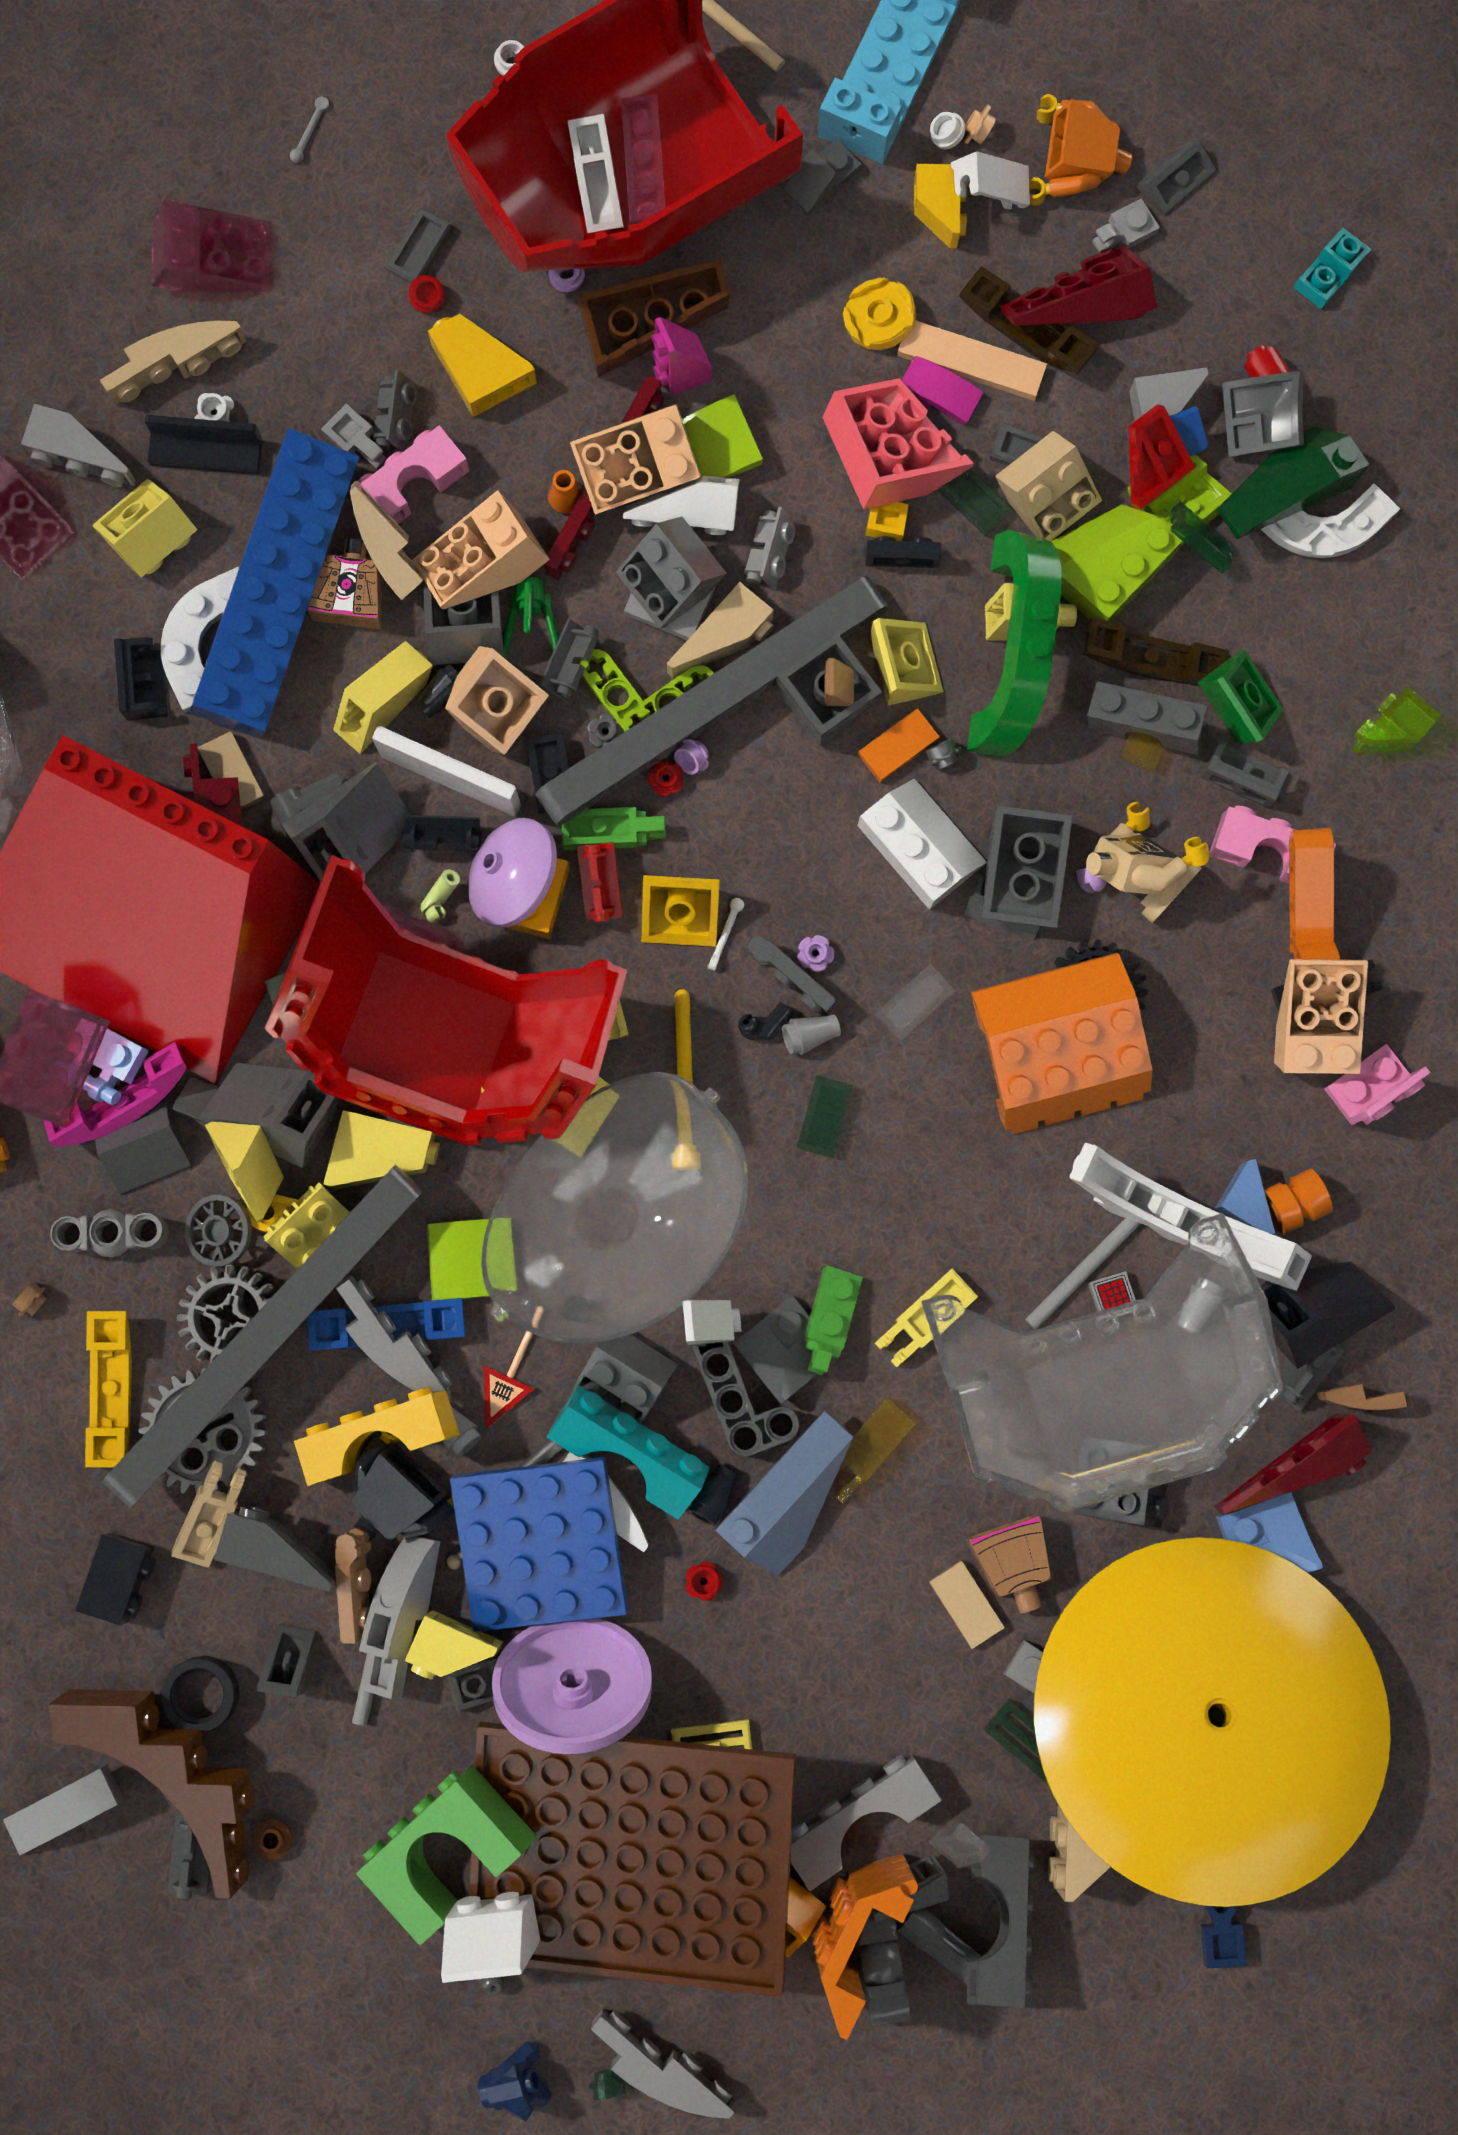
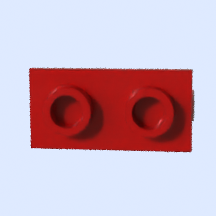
M614 842L577 846L586 921L594 920V922L607 921L609 918L623 917Z

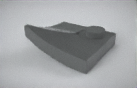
M1304 372L1272 374L1222 383L1229 457H1241L1304 446Z
M791 1296L732 1343L780 1404L817 1375L807 1371L812 1350L805 1348L806 1341L804 1336L810 1317L794 1296ZM832 1357L830 1364L833 1363L836 1360V1358Z

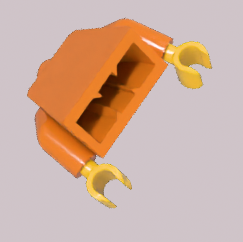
M1046 94L1040 99V107L1049 109H1038L1037 120L1046 125L1052 123L1045 178L1050 179V182L1045 184L1042 179L1036 177L1029 180V190L1038 189L1041 191L1036 195H1030V205L1037 206L1042 204L1046 195L1051 194L1052 198L1095 189L1100 183L1110 177L1114 171L1120 174H1125L1128 171L1132 162V153L1118 148L1120 128L1118 124L1107 118L1095 102L1071 99L1062 100L1061 103H1057V99L1051 94Z

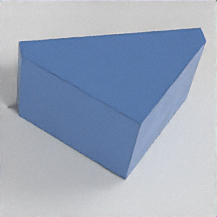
M1256 1159L1246 1161L1238 1168L1214 1210L1269 1234H1275Z

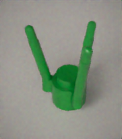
M527 577L521 583L516 584L515 594H511L510 611L503 636L505 659L511 643L518 609L520 613L524 614L523 631L528 634L531 631L532 615L539 614L541 608H543L553 651L559 638L551 608V594L545 593V582L542 579Z

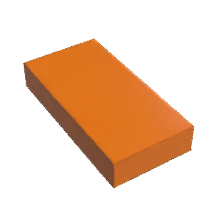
M917 708L860 749L858 755L879 783H881L936 743L940 736Z

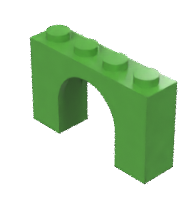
M472 1764L461 1775L456 1770L452 1771L437 1786L441 1793L436 1798L430 1793L426 1795L412 1809L416 1816L411 1821L405 1816L400 1819L387 1832L391 1839L386 1844L381 1839L373 1844L362 1855L367 1862L356 1873L420 1946L445 1924V1918L458 1901L434 1875L425 1860L423 1853L425 1834L440 1832L458 1838L470 1848L496 1878L516 1861L537 1837Z

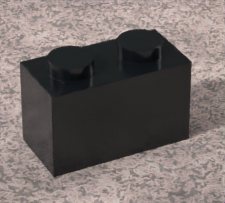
M112 1533L102 1534L75 1611L119 1626L128 1623L129 1618L135 1619L143 1600V1596L138 1595L143 1580H149L155 1566L156 1558L151 1557L154 1547Z

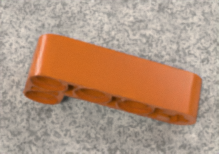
M1330 827L1290 831L1289 926L1290 952L1294 953V959L1340 960L1338 949L1334 943V841Z

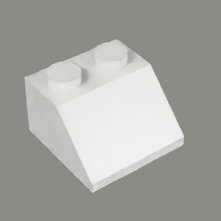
M506 1892L496 1896L495 1899L480 1900L478 1896H469L458 1900L445 1918L441 1970L442 1982L522 1974L540 1943L532 1894L519 1896L518 1892Z

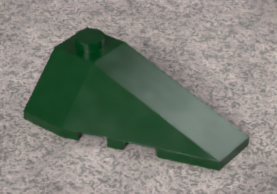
M1312 427L1303 431L1304 446L1274 451L1217 509L1235 538L1240 539L1351 489L1369 466V463L1351 436L1319 427Z

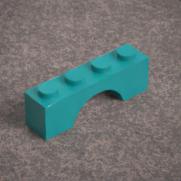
M580 1385L577 1386L556 1416L547 1435L548 1439L579 1458L595 1451L614 1452L628 1458L639 1468L646 1482L645 1499L678 1520L701 1491L710 1468L696 1456L686 1453L669 1442L663 1435L651 1431L637 1422L631 1415L621 1412L602 1400L596 1393L589 1392Z

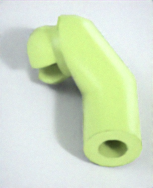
M448 869L443 871L421 903V913L426 915L430 923H437L446 916V910L442 905L460 882V877L454 870Z

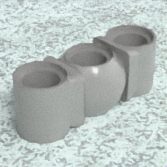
M116 1209L102 1210L93 1217L88 1215L79 1218L61 1217L54 1222L50 1231L51 1241L61 1250L73 1253L83 1251L96 1252L100 1256L110 1258L120 1256L128 1249H158L165 1245L170 1234L168 1224L159 1216L150 1213L138 1215L125 1214L121 1210ZM153 1221L157 1226V1234L151 1241L145 1242L141 1235L142 1227L147 1222ZM115 1223L119 1231L118 1236L113 1242L106 1243L103 1238V1231L107 1225ZM77 1225L80 1231L79 1239L74 1244L68 1245L65 1241V1232L70 1226Z

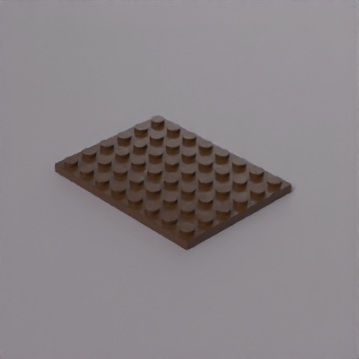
M480 1722L478 1724L475 1768L537 1837L525 1852L497 1878L471 1851L469 1896H478L480 1900L495 1899L496 1896L506 1892H518L519 1896L532 1894L540 1943L526 1967L782 1997L785 1978L796 1754L627 1736L595 1751L580 1754H558L542 1751L525 1744L511 1734L503 1724Z

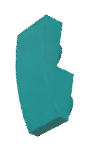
M1342 228L1325 246L1314 263L1298 279L1293 288L1322 310L1362 263L1371 249L1345 228Z

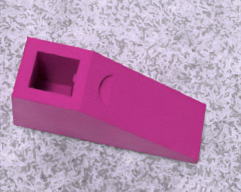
M656 318V334L651 336L655 347L652 354L656 366H653L656 379L661 381V388L667 386L672 397L712 381V366L698 335L664 318Z

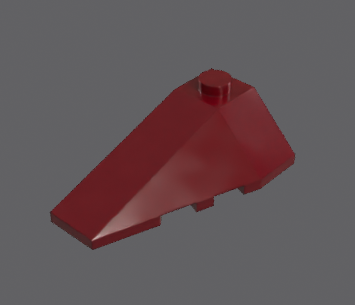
M1122 244L1081 262V270L1071 275L1067 272H1062L1054 277V285L1049 288L1036 287L1001 306L1005 317L1014 326L1135 320L1143 317L1147 311L1157 308L1150 266L1127 246Z

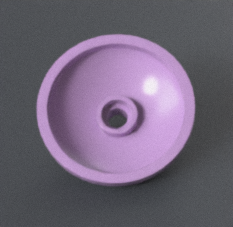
M529 818L511 820L494 830L479 847L469 872L468 893L474 913L483 922L499 928L516 925L530 916L545 898L554 878L557 851L551 832L543 824Z

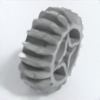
M226 1265L223 1277L219 1268L213 1267L210 1271L212 1281H209L205 1275L200 1274L197 1276V1281L201 1285L200 1289L191 1285L187 1286L186 1291L194 1297L192 1301L185 1299L179 1301L180 1306L189 1308L188 1315H177V1321L188 1322L189 1326L179 1331L180 1337L193 1336L187 1342L186 1349L192 1351L201 1346L196 1356L197 1360L204 1361L211 1354V1363L227 1346L228 1341H232L235 1332L244 1328L252 1319L244 1310L245 1298L243 1295L245 1289L255 1298L259 1311L271 1299H267L266 1296L274 1290L272 1284H266L259 1288L264 1278L262 1274L256 1273L249 1280L250 1269L243 1266L236 1277L235 1267L233 1265ZM234 1285L232 1293H228L225 1301L220 1305L212 1306L205 1304L207 1298L216 1290ZM229 1307H233L232 1313L237 1315L238 1318L246 1320L247 1323L236 1321V1323H230V1327L227 1328V1321L222 1319V1316L214 1314L213 1311L230 1312ZM201 1315L209 1317L215 1324L214 1337L217 1338L215 1345L207 1339L202 1330Z

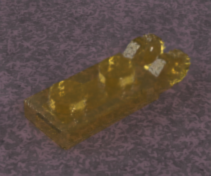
M888 1398L884 1399L853 1435V1440L839 1471L846 1465L856 1475L839 1490L836 1498L842 1503L850 1497L863 1481L866 1482L916 1424Z

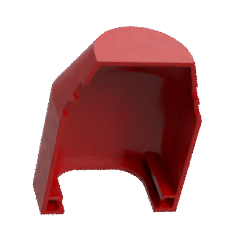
M604 0L522 48L514 57L515 64L504 76L499 74L492 82L493 88L481 102L476 100L446 134L453 162L476 210L508 259L523 272L641 266L797 174L801 168L803 133L783 104L777 107L775 140L771 139L766 133L767 124L764 123L759 126L722 71L711 50L703 26L702 0ZM604 114L624 227L588 234L568 120Z

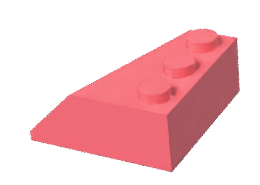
M900 378L834 391L822 417L863 509L929 495L972 468L974 464L966 454L961 456L951 445L952 438L944 429L939 431L926 416L928 410Z

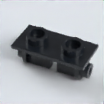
M404 816L405 833H403V848L410 849V852H415V850L467 851V854H471L472 851H478L481 846L480 817Z

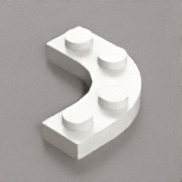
M1373 484L1348 509L1338 515L1322 518L1300 511L1261 530L1275 543L1293 553L1314 558H1330L1347 554L1364 545L1398 513L1400 508L1379 487Z
M239 567L205 581L187 592L174 606L166 620L161 638V659L166 676L184 713L190 710L204 670L200 654L202 638L209 627L222 618Z

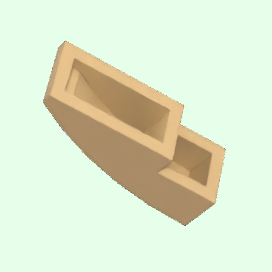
M356 480L351 485L350 495L362 540L384 580L397 596L403 600L423 581V577L414 562L402 550L408 543L409 535Z

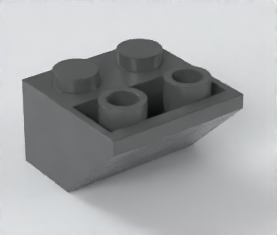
M682 516L656 523L616 571L617 575L659 629L665 628L705 599L727 574Z
M612 1324L596 1346L566 1401H568L577 1386L580 1385L589 1392L596 1393L602 1400L621 1412L631 1415L637 1422L642 1424L678 1364L615 1324Z

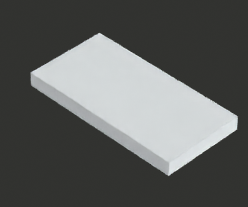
M381 726L376 728L372 740L381 758L514 817L517 816L521 803L514 785Z

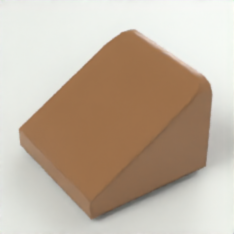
M828 658L825 666L824 703H826V706H852L854 703V671L851 667L835 658Z

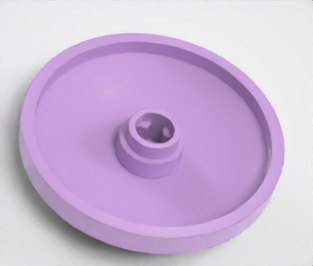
M592 1618L533 1625L513 1638L501 1652L492 1676L493 1700L496 1712L503 1725L511 1734L525 1744L551 1753H587L617 1742L631 1732L643 1718L648 1709L652 1694L651 1665L645 1650L634 1636L609 1621Z

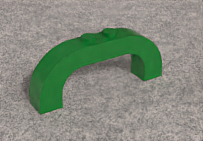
M1006 530L995 536L990 569L991 572L1013 577L1014 582L1003 673L997 692L990 704L985 709L971 714L967 751L998 758L1013 753L1021 746L1031 732L1043 706L1051 674L1062 587L1061 562L1054 544L1047 539L1013 530Z

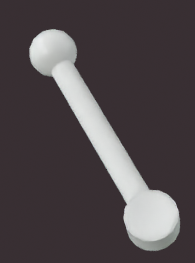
M734 898L730 902L731 911L708 965L710 970H716L736 916L744 908V902L740 898Z

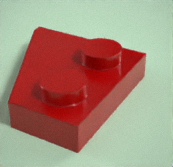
M1158 404L1128 426L1131 504L1133 508L1139 510L1195 469L1165 406Z

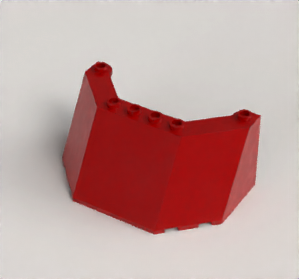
M332 855L267 1020L265 1029L273 1038L281 1037L286 1042L287 1047L285 1051L302 1070L310 1069L316 1076L314 1084L323 1093L423 1130L431 1131L434 1134L461 1144L478 1145L481 1143L482 1138L495 1137L498 1143L527 1141L529 1134L541 1133L545 1139L561 1138L597 1084L627 970L616 966L608 960L600 959L589 962L584 968L519 975L515 971L504 970L488 964L481 958L468 956L449 949L442 943L423 939L398 926L364 883L365 874L355 862Z

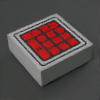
M1126 1271L1088 1283L1100 1319L1138 1308Z

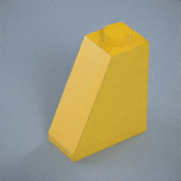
M461 314L452 318H442L433 325V328L428 330L433 349L473 417L537 384L535 369L530 362Z

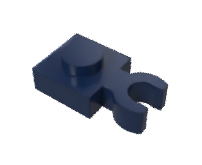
M1204 1906L1212 1921L1211 1924H1200L1204 1966L1207 1969L1247 1966L1243 1924L1240 1921L1231 1922L1236 1906L1224 1907L1219 1911L1214 1910L1213 1906Z

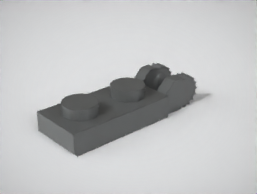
M757 935V937L753 936L750 939L747 948L750 955L753 956L752 958H755L761 966H774L776 970L772 975L786 988L789 989L794 984L804 993L800 1000L817 1014L822 1009L829 1014L837 1005L836 999L774 944L766 941L767 939L763 938V936L759 937Z

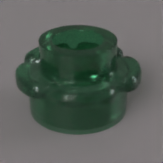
M611 2068L595 2072V2081L590 2082L588 2085L589 2089H593L594 2100L609 2099L626 2093L625 2080L613 2072Z

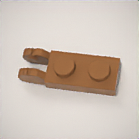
M359 1526L337 1536L338 1539L335 1540L337 1547L335 1549V1573L340 1641L342 1643H357L362 1639L370 1609L368 1590L371 1586V1573L366 1565V1554L371 1550V1541H369L370 1537L366 1531L367 1529Z

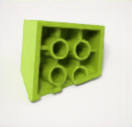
M1122 504L1051 541L1057 549L1061 562V595L1071 604H1075L1076 608L1088 619L1094 617L1112 622L1174 557L1183 539L1156 515Z

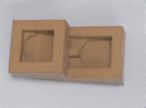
M1362 1384L1316 1392L1319 1401L1348 1409L1387 1410L1407 1407L1404 1391L1366 1398Z

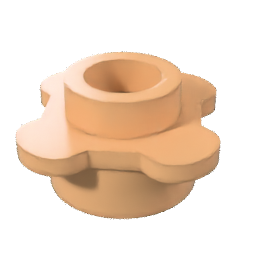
M987 104L982 112L974 110L965 124L966 131L969 133L964 143L968 144L973 139L981 144L985 140L996 120L995 117L988 113L991 108L990 105Z

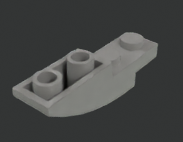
M351 1274L339 1282L336 1289L356 1316L355 1319L347 1324L346 1331L366 1355L387 1374L408 1388L416 1391L430 1387L432 1393L446 1390L448 1398L451 1399L449 1387L453 1383L442 1366L434 1368L427 1355L431 1351L424 1339L419 1334L413 1337L408 1329L394 1337L392 1333L396 1331L395 1325L385 1311L378 1314L370 1302L374 1299V1295L363 1279L356 1282Z
M422 1536L404 1537L387 1565L371 1603L359 1651L369 1654L363 1691L389 1699H402L408 1662L405 1659L412 1645L416 1620H423L424 1616L428 1614L440 1541Z
M602 2008L593 2019L591 2030L618 2053L612 2060L611 2070L628 2084L649 2097L688 2113L730 2119L734 2114V2102L731 2100L733 2096L732 2091L717 2078L713 2082L708 2080L700 2072L703 2069L702 2065L691 2054L685 2051L680 2055L673 2049L666 2059L662 2061L659 2058L662 2055L659 2048L649 2039L644 2037L640 2041L630 2033V2023L618 2012L613 2011L609 2014Z

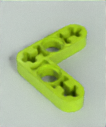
M593 649L589 661L580 660L579 664L585 667L582 674L583 680L624 732L633 727L632 720L637 717L638 720L643 721L650 716L648 707L652 706L654 712L658 711L662 698L666 696L678 698L683 692L677 688L679 685L683 686L685 692L693 685L692 677L697 675L698 678L703 679L714 674L706 666H693L643 701L605 651ZM591 660H594L596 663L603 661L605 663L602 666L603 672L608 680L612 675H615L617 678L609 680L602 689H599L597 686L603 684L602 679L596 672L588 673L590 669L589 662ZM614 688H622L628 693L629 698L625 704L614 706L607 699L608 693Z

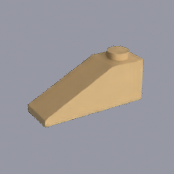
M739 582L667 662V674L675 678L693 666H704L747 649L755 640L761 643L774 627L771 623L774 610Z

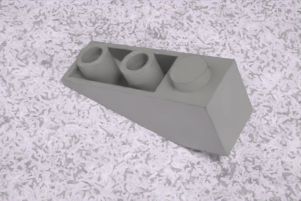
M34 404L21 442V446L33 463L45 468H51L53 464L63 466L70 474L86 478L88 474L99 476L101 481L114 487H122L123 483L135 486L136 480L130 470L70 413Z

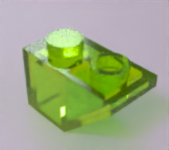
M1408 686L1398 696L1391 692L1377 708L1382 715L1375 723L1368 718L1353 735L1359 741L1351 750L1355 754L1408 752L1442 715Z

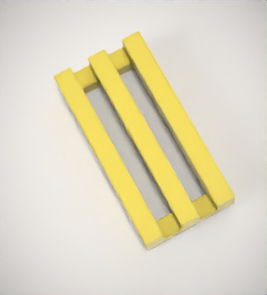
M749 1719L671 1729L672 1741L680 1742L681 1737L742 1730L743 1736L692 1743L724 1747L744 1745V1749H752Z

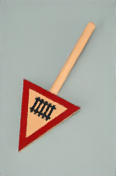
M541 1310L534 1312L507 1375L483 1365L485 1430L535 1390V1388L513 1378L541 1318Z

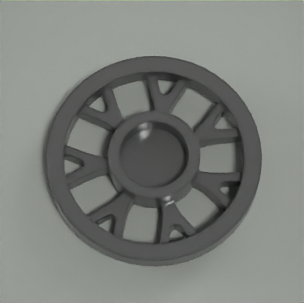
M209 1195L204 1197L192 1207L187 1216L185 1224L186 1242L193 1256L203 1264L214 1267L230 1265L243 1256L251 1240L252 1226L249 1214L245 1207L231 1196ZM218 1200L224 1201L223 1215L217 1214L216 1201ZM202 1208L210 1215L205 1221H202L197 1216ZM236 1210L241 1219L233 1224L230 1216ZM202 1229L204 1240L196 1242L194 1230ZM235 1229L243 1231L241 1242L233 1238ZM229 1243L233 1254L226 1258L224 1245ZM209 1245L216 1246L212 1259L204 1255Z

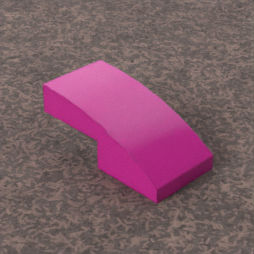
M919 356L913 358L902 378V382L923 406L927 408L934 406L961 425L969 421L983 394V391L960 376Z

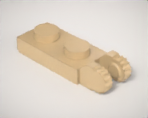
M216 1461L212 1463L204 1486L200 1485L172 1548V1557L207 1568L210 1567L218 1548L227 1514L234 1512L237 1507L238 1495L243 1486L246 1471L237 1469L233 1473L226 1494L214 1490L221 1478L223 1463Z

